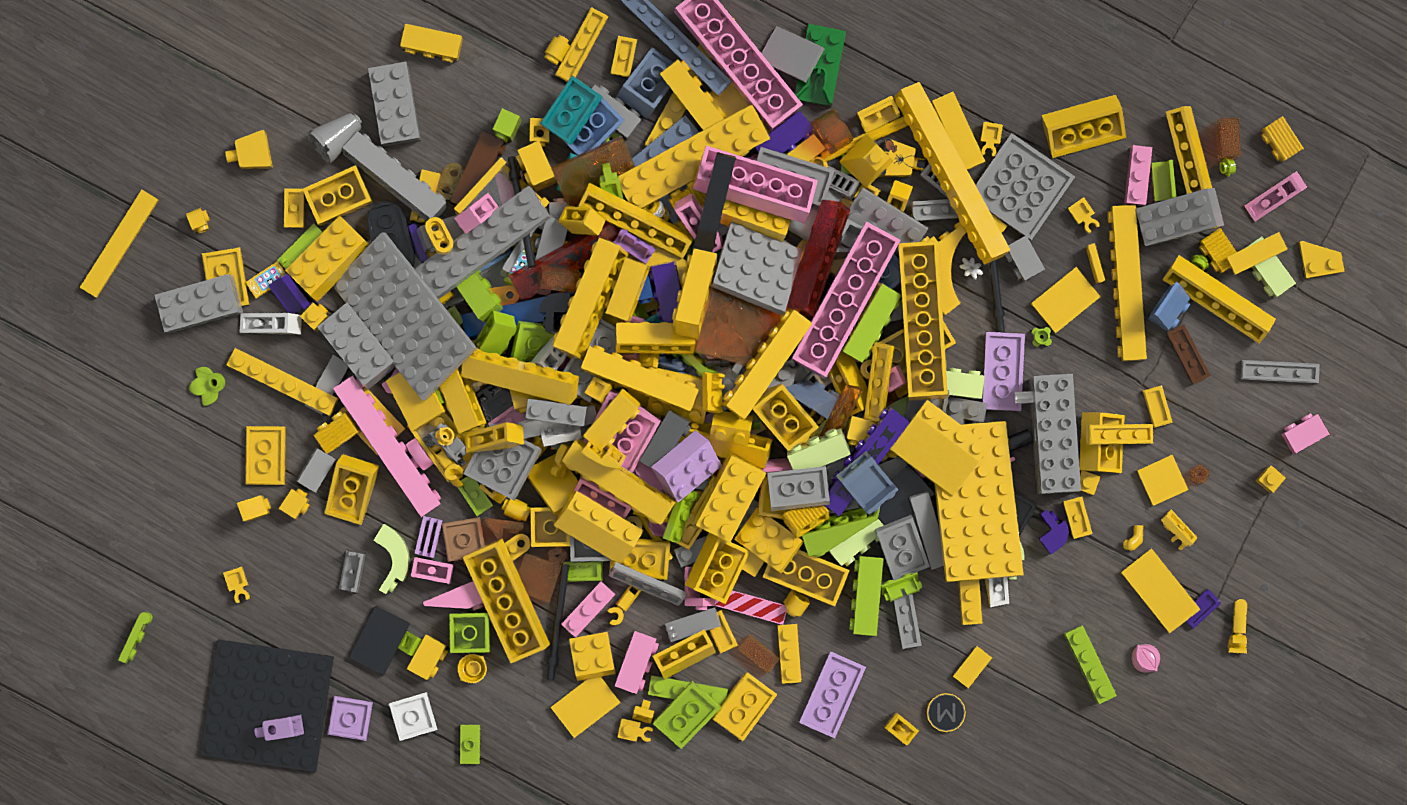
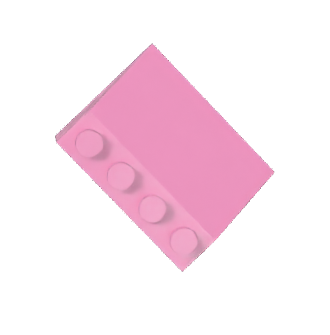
M614 389L610 390L595 420L619 392ZM641 406L638 407L640 412L633 420L629 418L625 424L628 426L621 434L617 432L614 435L615 441L612 443L627 456L621 466L631 473L636 468L661 422ZM584 438L583 442L587 443L588 440Z

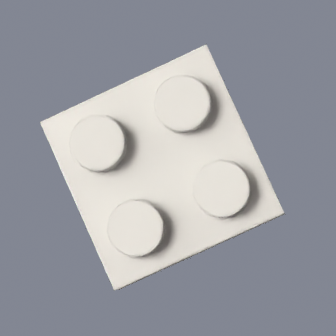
M427 692L389 703L400 741L438 730Z

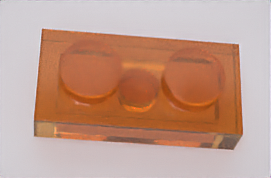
M751 634L738 648L739 651L766 673H769L780 659Z

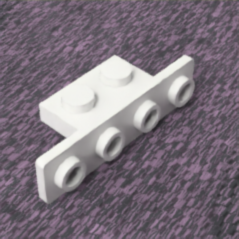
M594 405L587 406L584 425L594 422L597 416ZM533 419L518 423L523 425L524 439L541 435L544 447L582 438L580 427L576 425Z

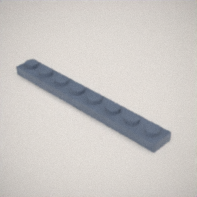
M620 0L682 61L684 60L689 68L718 96L732 83L649 0Z

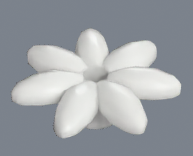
M965 258L962 259L964 264L959 267L965 270V276L972 275L976 279L977 274H983L979 269L981 264H974V258H970L969 261Z

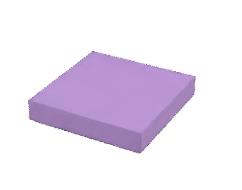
M334 696L328 735L366 741L373 702Z

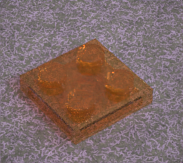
M525 553L518 574L528 596L550 602L562 565Z

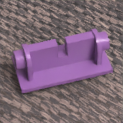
M621 229L613 242L644 264L648 262L656 250L652 245L650 246L627 229Z

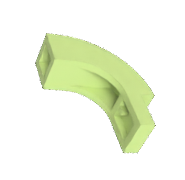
M383 524L373 541L386 548L392 558V569L379 589L381 592L388 594L389 591L392 593L398 584L396 579L402 582L405 581L410 568V555L403 538L394 529Z

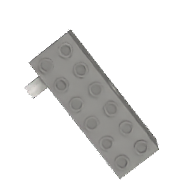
M1073 374L1033 376L1029 379V391L1015 392V404L1030 403L1036 494L1081 491Z

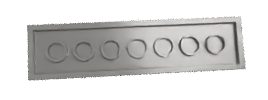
M528 186L493 211L492 215L467 234L463 233L453 241V249L449 254L441 255L436 253L415 268V271L434 295L440 299L551 217L533 188Z

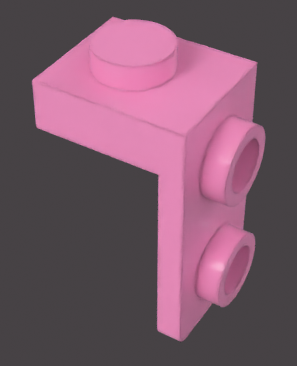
M685 567V583L693 567ZM685 585V592H687L685 606H696V610H707V606H715V599L700 598V592Z

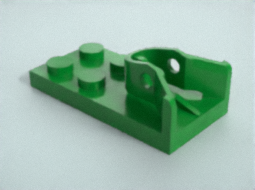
M808 24L806 40L822 46L824 51L807 82L797 80L795 95L800 101L832 107L846 31Z

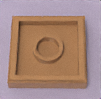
M480 517L442 524L448 562L463 560V556L467 553L485 546Z

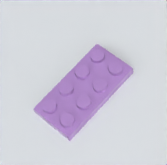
M986 332L982 402L987 403L986 410L1021 411L1022 403L1015 404V392H1022L1025 334Z
M830 651L799 723L835 738L866 667Z

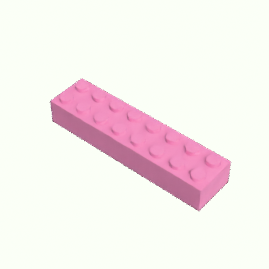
M685 0L675 8L674 13L720 70L732 81L733 86L749 105H753L759 118L771 132L802 107L803 104L719 0Z
M867 221L864 223L811 321L813 324L801 339L790 359L791 361L822 378L827 377L901 240Z

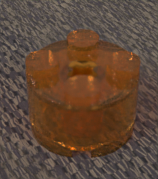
M834 108L810 123L814 128L813 130L816 133L818 132L820 136L818 138L819 141L826 147L830 155L853 142V137L848 127L839 118L841 116Z

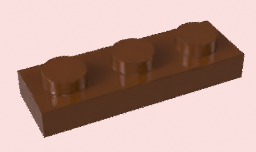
M1184 324L1166 333L1192 385L1211 376Z

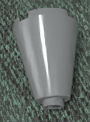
M349 113L307 132V137L311 144L314 142L317 147L315 148L316 152L327 163H332L343 151L342 147L357 131H360V124L362 122L356 114L352 115Z

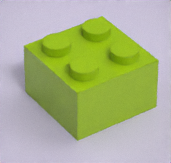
M488 613L449 614L450 653L491 652L490 617Z

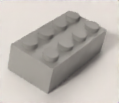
M407 62L368 68L381 145L385 147L420 141L421 137Z
M1215 188L1203 189L1136 209L1145 246L1157 245L1224 226Z
M230 274L155 295L165 333H173L243 313L234 276Z
M349 303L344 304L317 326L367 389H370L396 368L393 364L394 360Z

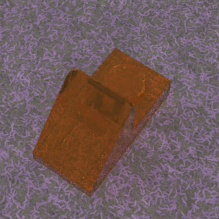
M485 518L484 520L498 540L503 539L504 528L507 529V533L519 534V530L523 531L524 523L492 518Z

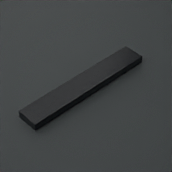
M716 153L693 250L713 252L736 156Z

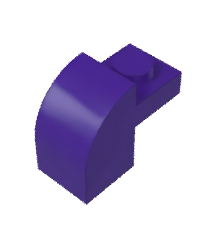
M1046 509L1039 515L1050 531L1038 540L1049 555H1051L1065 544L1069 530L1065 520L1057 524V516L1052 510L1049 512Z

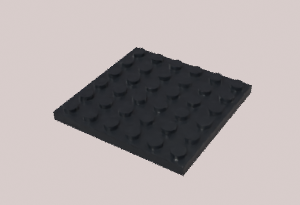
M218 639L200 755L317 772L334 656ZM301 715L304 730L302 735L266 741L265 737L257 738L255 735V726L263 725V721Z

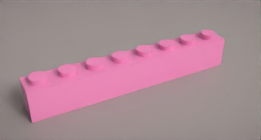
M349 377L333 388V390L420 517L424 516L440 505L439 500L441 497L435 489L431 491L428 486L430 481L424 473L420 475L417 470L419 465L413 457L409 459L406 454L408 449L402 441L398 443L395 438L397 435L396 431L391 425L388 427L385 424V415L380 409L377 411L374 408L373 404L375 401L369 393L366 395L363 392V384L358 378Z

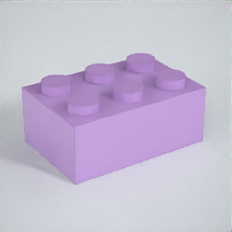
M695 430L651 468L664 492L676 502H680L722 465L709 440Z

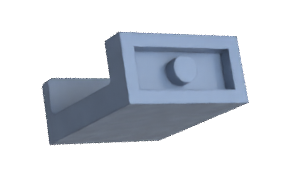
M867 451L836 476L868 515L876 512L881 504L893 498L898 491V488L891 482Z

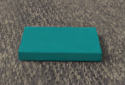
M571 76L540 124L572 145L603 96L576 77Z

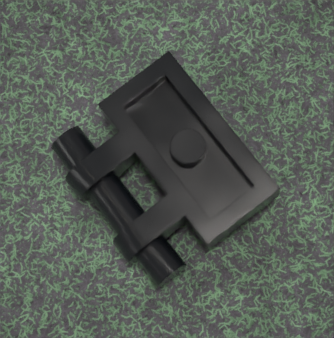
M483 384L475 392V395L478 399L484 395L488 400L482 403L492 419H495L513 406L510 389L501 387L502 390L492 396L490 391L497 386Z

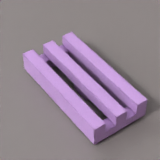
M423 516L415 554L434 558L443 520ZM430 521L424 549L420 551L426 522ZM435 522L438 524L434 536L431 553H427L433 525Z

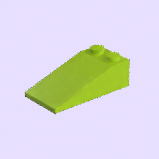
M862 507L844 511L840 516L837 514L829 515L828 520L802 535L808 556L814 555L819 557L877 521L880 508L869 515Z

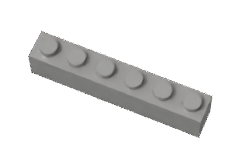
M357 131L342 147L345 157L426 222L430 218L439 217L446 210V199L441 194H435L430 190L431 187L426 182H420L411 170H405L396 158H390L387 152L381 146H375L366 134L362 135Z

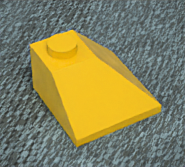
M866 134L839 162L865 188H868L893 160Z

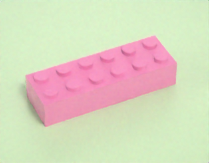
M705 147L695 178L694 190L707 193L717 152L736 156L726 200L803 224L805 223L810 213L818 180L716 148Z

